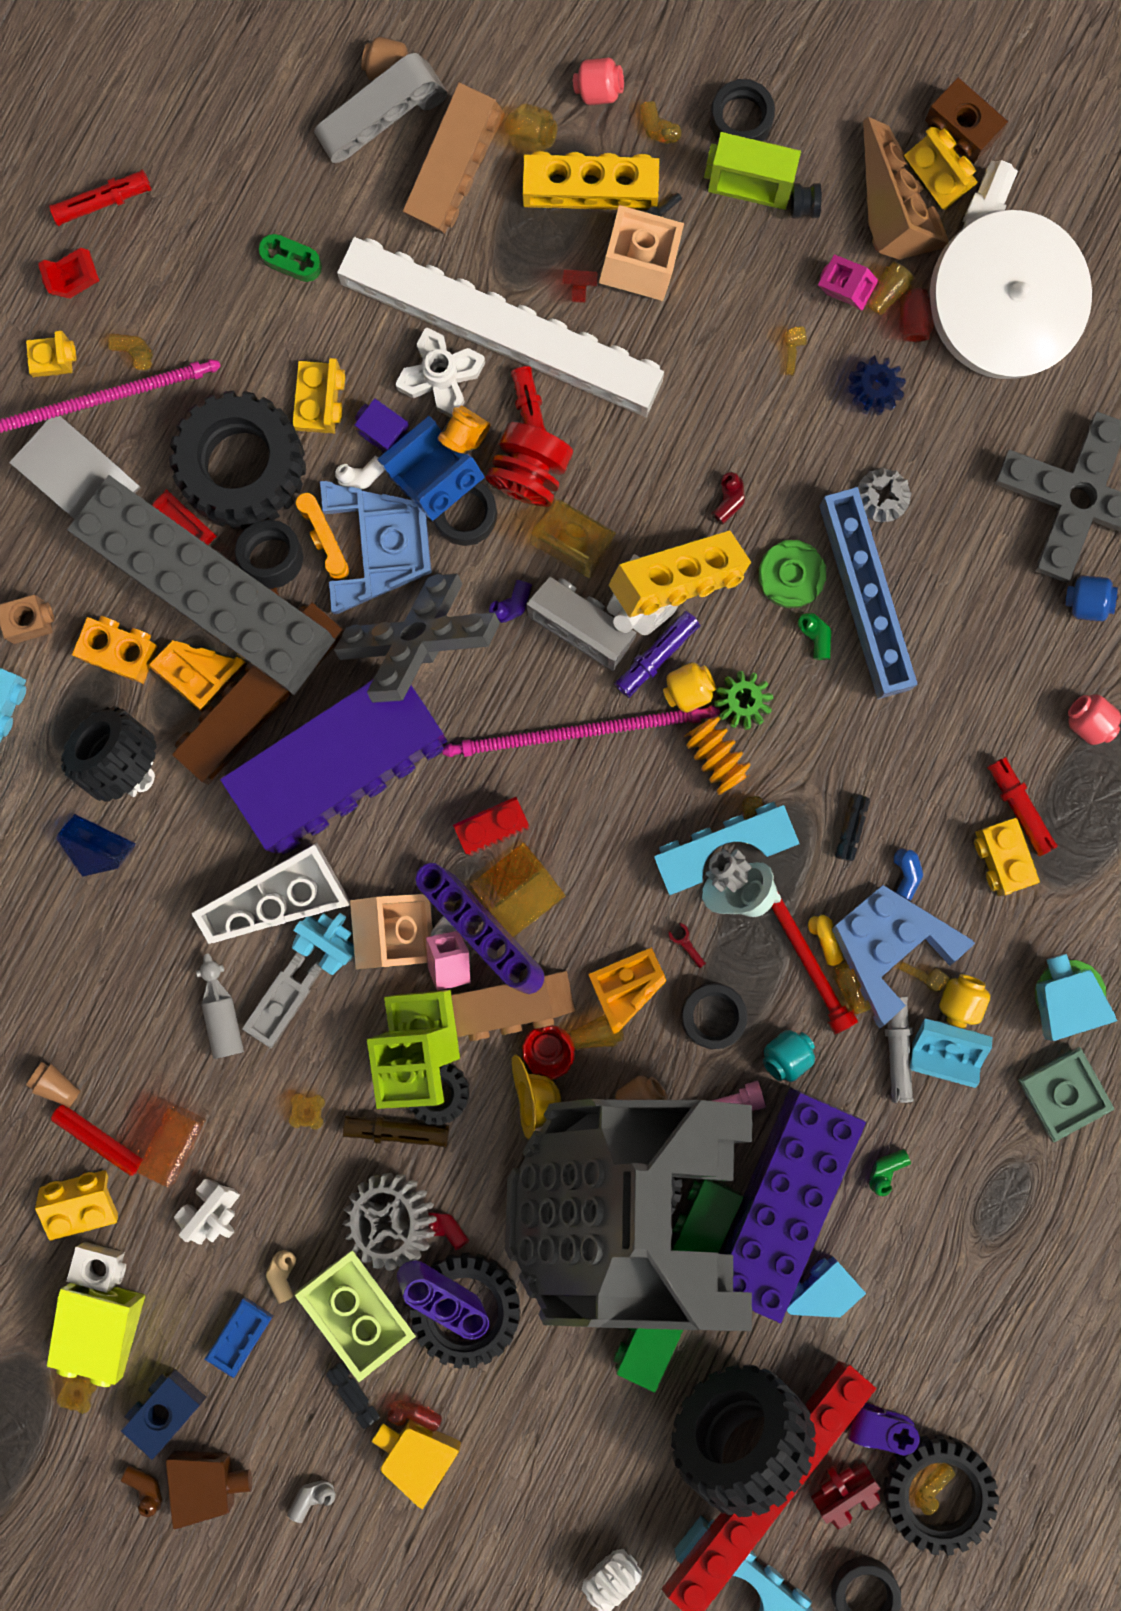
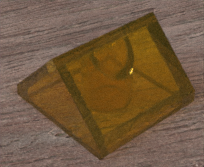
M558 499L534 527L531 533V542L533 546L590 578L613 541L616 532Z
M524 842L470 884L489 911L512 937H515L566 897L545 867Z

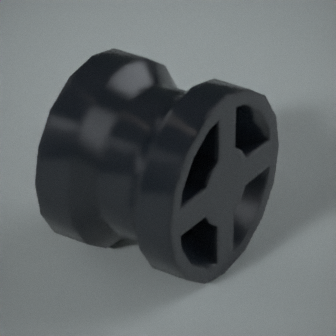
M793 183L791 190L792 219H799L802 215H809L811 218L820 217L822 201L820 183H813L810 187H803L800 183Z

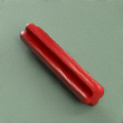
M60 1105L51 1116L52 1122L129 1176L135 1175L142 1167L144 1162L142 1158L65 1105Z

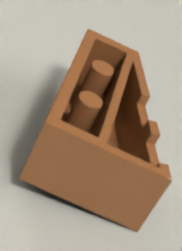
M567 971L544 976L545 979L542 987L533 994H525L507 984L451 995L457 1037L468 1035L469 1041L489 1038V1031L500 1029L501 1034L506 1035L522 1031V1024L533 1022L534 1029L554 1025L553 1018L575 1012Z

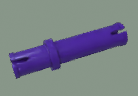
M684 611L677 621L642 655L638 654L633 659L634 663L614 682L617 689L627 698H630L649 677L653 679L657 675L656 670L701 626L697 619L689 612Z

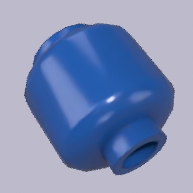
M1080 576L1076 580L1075 586H1068L1066 606L1072 607V614L1076 619L1105 621L1109 614H1115L1118 587H1113L1112 581L1106 577Z

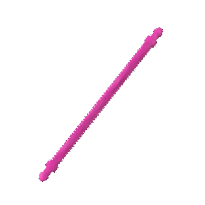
M213 359L207 360L206 363L199 364L198 361L189 363V366L183 367V369L179 368V370L167 371L166 373L158 374V376L146 377V380L144 378L133 381V383L129 382V384L125 383V385L121 384L120 386L112 387V389L96 391L95 394L91 393V395L75 397L74 400L61 401L57 405L54 403L48 405V407L44 406V408L33 409L31 412L19 413L18 416L15 414L14 417L1 418L0 433H3V430L7 432L8 429L24 427L25 424L28 426L29 423L42 422V419L45 421L47 418L63 416L64 413L80 411L81 408L84 410L85 407L88 409L89 406L102 405V402L105 404L106 401L109 403L115 401V399H123V396L126 398L127 395L130 397L136 395V393H144V390L147 392L148 389L151 391L161 388V386L165 387L169 383L172 385L173 382L177 383V381L181 382L190 378L194 380L203 378L204 373L216 372L220 368V363L218 360Z
M710 705L708 708H697L689 713L678 710V712L674 711V713L672 711L669 713L665 712V714L662 712L661 715L659 713L657 715L652 714V716L649 714L648 717L644 715V717L639 716L638 718L636 716L635 718L631 717V719L626 718V720L625 718H622V720L618 719V721L615 719L613 722L609 720V722L605 721L604 723L601 721L600 723L596 722V724L592 723V725L588 723L587 725L583 724V726L579 725V727L575 725L574 727L570 726V728L567 726L566 728H557V730L555 728L548 731L544 730V732L543 730H540V732L536 731V733L533 731L531 734L530 732H527V734L523 733V735L519 733L518 736L517 734H514V736L510 735V737L506 735L505 738L504 736H501V738L497 737V739L495 737L492 739L488 738V740L485 738L484 740H475V742L466 739L462 740V744L452 745L451 743L446 745L443 755L454 757V755L464 754V757L473 756L476 752L480 753L481 751L483 753L484 750L488 752L489 750L493 751V749L494 751H497V749L501 750V748L506 749V747L507 749H510V747L514 748V746L518 748L519 745L523 747V745L527 746L528 744L531 746L532 744L536 745V743L540 744V742L542 744L545 742L549 743V741L552 743L553 740L555 742L558 740L562 741V739L565 741L566 738L570 740L571 738L575 739V737L577 739L584 736L588 737V735L589 737H592V735L596 736L597 734L600 736L601 733L605 735V733L609 734L610 732L613 734L614 731L618 733V731L622 732V730L624 732L627 730L631 731V729L634 731L635 729H644V727L646 729L653 726L657 727V725L661 727V725H670V723L671 725H674V723L678 724L679 722L682 724L683 721L684 723H687V721L692 722V724L700 723L701 719H711L720 715V709Z

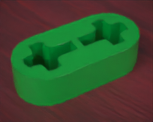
M277 234L267 235L260 242V256L269 268L304 282L313 281L320 275L322 269L321 261L317 252L312 248ZM279 245L281 252L287 255V257L276 254L274 258H271L268 249H275ZM307 258H310L313 267H306L304 271H301L300 264L294 261V259L305 262Z

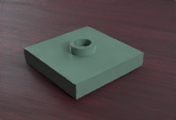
M1076 1047L1018 1079L1022 1090L1051 1142H1056L1115 1110L1081 1047Z

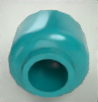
M785 1030L764 1048L765 1058L763 1059V1064L770 1075L776 1080L794 1082L815 1063V1055L813 1053L815 1045L805 1033L801 1032L798 1034L792 1030Z

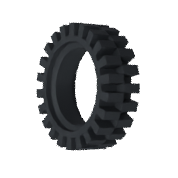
M470 1252L462 1253L458 1256H455V1254L449 1255L446 1259L434 1263L431 1268L451 1280L458 1278L476 1279L484 1283L493 1292L498 1304V1318L488 1334L475 1341H457L446 1336L440 1330L436 1321L412 1307L410 1309V1318H412L413 1322L411 1326L413 1333H416L418 1336L417 1341L420 1346L424 1345L427 1348V1354L433 1358L434 1355L440 1359L439 1363L447 1365V1362L452 1363L454 1368L462 1369V1365H469V1369L476 1368L482 1362L486 1365L492 1362V1358L496 1355L499 1357L504 1352L505 1347L512 1342L515 1331H517L520 1316V1298L516 1291L517 1287L514 1280L511 1281L509 1278V1273L506 1269H501L498 1266V1262L493 1259L491 1261L485 1259V1255L477 1254V1256L469 1255Z
M934 1434L935 1439H929L926 1435L920 1437L921 1442L913 1453L908 1455L895 1454L897 1461L895 1464L889 1463L887 1467L889 1476L884 1477L883 1483L886 1488V1492H883L884 1501L887 1504V1511L898 1531L902 1533L909 1543L913 1542L916 1548L922 1551L927 1548L934 1555H939V1550L944 1551L947 1556L955 1555L954 1549L960 1548L963 1553L970 1550L967 1544L971 1541H974L976 1545L982 1541L979 1536L982 1531L988 1534L992 1527L989 1524L990 1518L996 1520L997 1516L994 1504L999 1505V1496L995 1492V1489H998L991 1475L990 1468L971 1446L965 1442L962 1444L957 1438L951 1436L949 1439H945L943 1435ZM934 1463H949L959 1467L968 1475L972 1487V1499L968 1510L959 1520L946 1526H934L921 1521L913 1514L909 1503V1488L914 1477L923 1468Z

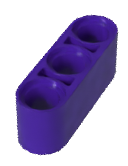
M408 1261L399 1268L397 1281L403 1298L410 1307L469 1340L480 1338L487 1332L489 1320L481 1300L476 1294L420 1261Z

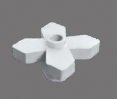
M425 328L417 342V348L423 360L422 364L404 368L396 382V387L398 391L413 399L433 390L437 411L452 417L451 412L454 407L463 406L465 402L457 383L477 379L485 365V358L469 348L452 355L446 349L444 336L430 328Z

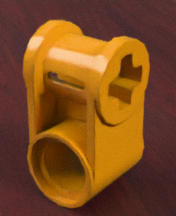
M462 405L458 408L454 407L451 412L453 416L446 430L439 434L438 440L446 447L458 453L477 449L486 437L491 423Z

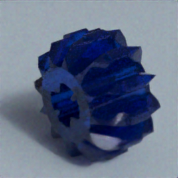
M876 356L870 358L869 364L860 361L856 366L857 371H851L848 377L852 384L848 386L847 393L856 395L852 400L853 406L859 405L861 402L865 404L862 411L864 414H867L871 407H874L877 416L882 415L884 407L892 411L896 407L895 400H901L904 396V392L900 388L905 385L906 378L896 377L901 368L900 366H895L890 369L888 367L890 364L889 357L885 358L882 364H879ZM874 381L881 384L879 390L872 388Z

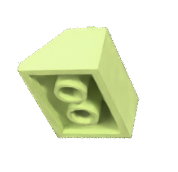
M353 1250L321 1271L294 1293L358 1382L362 1381L416 1337Z

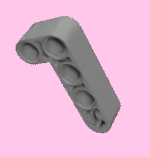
M411 53L401 58L320 122L315 128L314 133L332 163H339L352 156L416 105L423 110H431L440 105L446 99L448 93L430 63L419 54Z

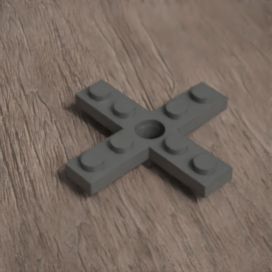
M1098 411L1093 415L1071 473L1012 450L1006 452L995 484L1056 507V515L1035 571L1067 583L1072 577L1092 521L1121 532V492L1106 486L1121 446V420ZM1072 489H1081L1086 492L1090 500L1089 508L1080 509L1071 502L1070 491Z
M457 573L429 576L405 621L346 627L334 649L340 660L386 656L367 690V694L373 703L403 700L421 664L433 663L439 651L489 647L500 624L495 612L472 613L453 617L446 616L463 584Z

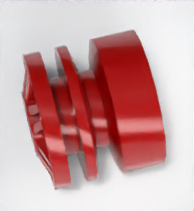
M508 423L499 445L509 456L496 455L493 457L492 463L496 468L488 469L485 476L486 480L492 486L515 500L536 506L550 507L554 500V495L551 492L558 491L560 486L559 482L550 474H565L573 455V449L563 440L547 431L524 423Z

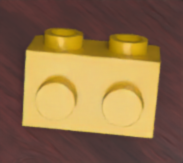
M106 1170L95 1173L87 1172L79 1177L61 1182L53 1181L39 1188L35 1210L49 1241L117 1223L118 1213L107 1189L108 1174Z

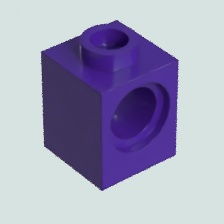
M374 398L370 405L364 404L355 416L356 423L354 426L358 435L383 453L410 432L408 422L376 398Z

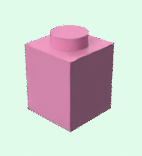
M458 931L426 937L428 970L436 990L469 984V951L461 934Z

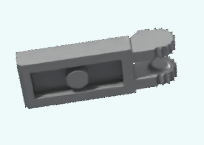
M298 952L286 969L279 973L243 1027L244 1031L269 1048L274 1047L310 993L311 989L309 988L323 970L319 966L320 962H316L310 968L308 975L302 983L294 979L292 975L303 964L306 957Z

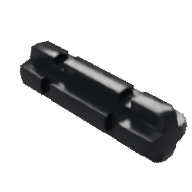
M854 794L850 798L848 806L850 812L846 813L840 836L842 843L838 844L835 854L838 859L849 862L855 859L857 852L855 845L860 841L866 818L863 815L864 812L868 811L870 799L866 796Z
M340 1362L326 1373L327 1378L333 1386L337 1384L339 1388L336 1391L351 1413L356 1412L358 1416L355 1419L363 1429L369 1428L379 1419V1414L373 1405L369 1407L367 1403L370 1400L354 1377L349 1378L350 1371L344 1363Z

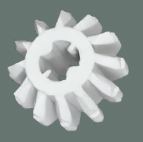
M624 1549L613 1551L589 1572V1575L583 1581L582 1591L593 1607L595 1606L599 1611H611L635 1589V1586L641 1581L642 1570L638 1567V1563L632 1555H628Z

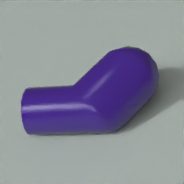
M516 580L511 598L501 602H492L489 606V613L495 612L500 623H506L521 616L525 611L532 585L525 581Z

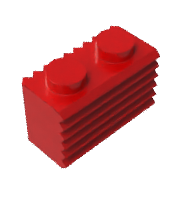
M516 796L453 824L464 852L471 857L473 853L478 854L480 850L485 851L486 847L491 848L492 844L497 846L498 841L503 843L504 839L510 840L511 836L516 837L517 833L522 834L523 830L528 831L530 828Z

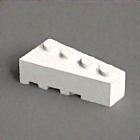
M315 843L192 913V916L207 942L211 944L256 930L349 906L350 899L318 843Z

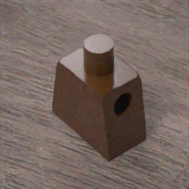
M178 1450L173 1451L166 1460L173 1529H179L225 1515L230 1512L234 1505L235 1493L252 1491L251 1470L231 1471L230 1455L227 1453Z

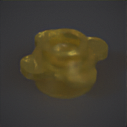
M301 1093L295 1094L291 1098L293 1108L292 1116L289 1118L290 1125L294 1128L310 1126L313 1130L321 1128L324 1123L321 1117L322 1108L325 1106L324 1098L320 1095L312 1098L304 1097ZM306 1108L310 1109L309 1115L304 1113Z
M64 1377V1387L57 1397L58 1405L69 1410H77L82 1414L88 1412L91 1408L90 1399L92 1393L97 1390V1385L90 1383V1378L84 1380L78 1377ZM79 1390L80 1396H75L74 1391Z

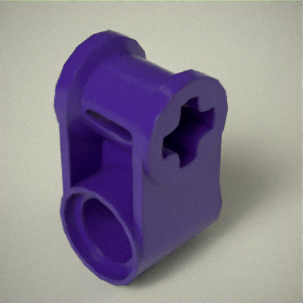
M865 1403L851 1421L847 1437L848 1440L860 1446L878 1448L899 1455L913 1453L919 1445L920 1438L913 1421L908 1416L888 1411L869 1403ZM902 1428L906 1429L908 1435H902L901 1440H897L894 1433L900 1434Z

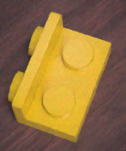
M930 127L926 130L927 136L909 150L904 157L940 207L946 210L978 183L972 175L976 170L964 155L961 158L953 149L956 142L945 128L940 131L938 128Z
M330 358L329 363L298 362L293 426L296 431L335 434V423H341L342 403L337 402L338 390H344L345 370L340 369L336 358Z
M1017 818L975 831L977 839H974L975 849L981 859L985 858L989 869L986 872L988 885L992 891L997 892L998 896H1005L1014 891L1040 883Z

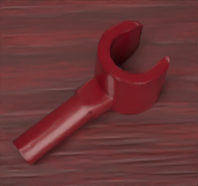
M679 923L680 927L686 932L685 937L677 940L669 931V938L673 944L682 946L698 968H701L706 963L689 940L690 933L687 926Z

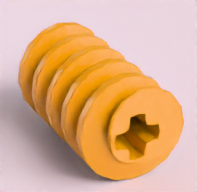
M718 716L700 724L684 737L691 736V739L686 744L688 749L699 747V750L694 755L695 760L707 759L701 770L703 772L715 771L709 778V782H722L716 791L718 795H721L750 776H746L745 773L751 764L749 762L738 764V760L743 755V752H730V749L736 742L734 739L722 740L728 730L727 728L718 730L714 728L720 721Z

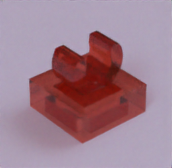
M564 269L563 284H573L572 302L585 303L587 285L597 286L598 272Z

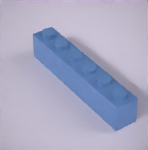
M858 487L825 496L819 505L877 699L910 691L918 685Z

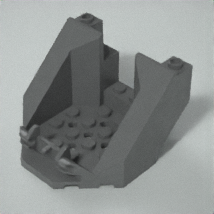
M584 1099L550 1103L544 1113L547 1120L541 1131L533 1132L522 1152L525 1156L520 1168H513L507 1178L505 1251L510 1261H517L521 1269L519 1278L529 1298H536L541 1308L538 1315L543 1325L752 1331V1293L733 1292V1255L712 1252L671 1251L672 1177L733 1181L734 1143L752 1142V1105L706 1100Z

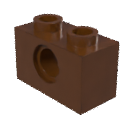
M959 77L931 105L925 119L929 128L935 127L940 129V131L945 128L956 142V145L953 147L960 157L964 155L973 164L1001 136L1008 123L1001 114ZM957 120H966L971 127H963Z

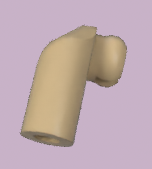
M281 1250L273 1256L266 1272L267 1281L278 1304L294 1297L287 1278L296 1264V1258L293 1253L287 1250Z

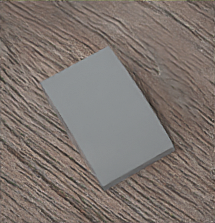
M61 416L48 419L9 462L74 519H76L108 475L135 494L141 488Z

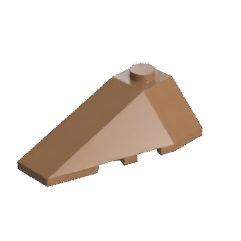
M867 117L863 121L868 224L873 235V246L880 254H885L898 260L945 248L949 240L940 216L934 206L927 208L919 194L924 188L919 179L915 180L912 174L905 169L904 165L908 161L904 157L905 154L890 127Z

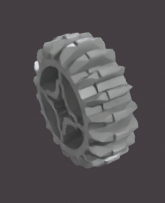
M385 1173L381 1177L378 1175L370 1177L369 1183H360L357 1186L359 1192L352 1193L349 1196L354 1205L346 1206L344 1209L351 1217L349 1220H345L342 1225L351 1228V1233L347 1234L345 1239L356 1242L352 1248L353 1252L363 1251L361 1262L367 1263L372 1261L373 1268L379 1269L385 1266L386 1270L391 1271L396 1269L397 1266L401 1267L410 1260H419L422 1257L420 1251L428 1250L430 1245L425 1238L433 1237L435 1234L428 1227V1224L434 1223L437 1218L428 1216L427 1210L433 1208L434 1204L432 1202L424 1203L423 1199L428 1191L419 1190L416 1192L417 1181L410 1180L406 1183V1176L403 1174L396 1175L394 1178L392 1173ZM382 1193H388L396 1197L387 1206L385 1204L379 1205L375 1202ZM407 1212L409 1213L410 1222L407 1218ZM388 1215L391 1217V1221L387 1220ZM388 1222H392L391 1228L388 1225ZM392 1237L394 1239L400 1238L404 1241V1244L399 1249L394 1250L383 1246L385 1241L390 1240Z

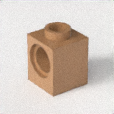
M31 595L0 604V626L3 637L7 641L16 644L53 633L51 622H54L52 608L48 602L45 603L38 596ZM28 611H33L34 619L32 623L28 626H22V616Z

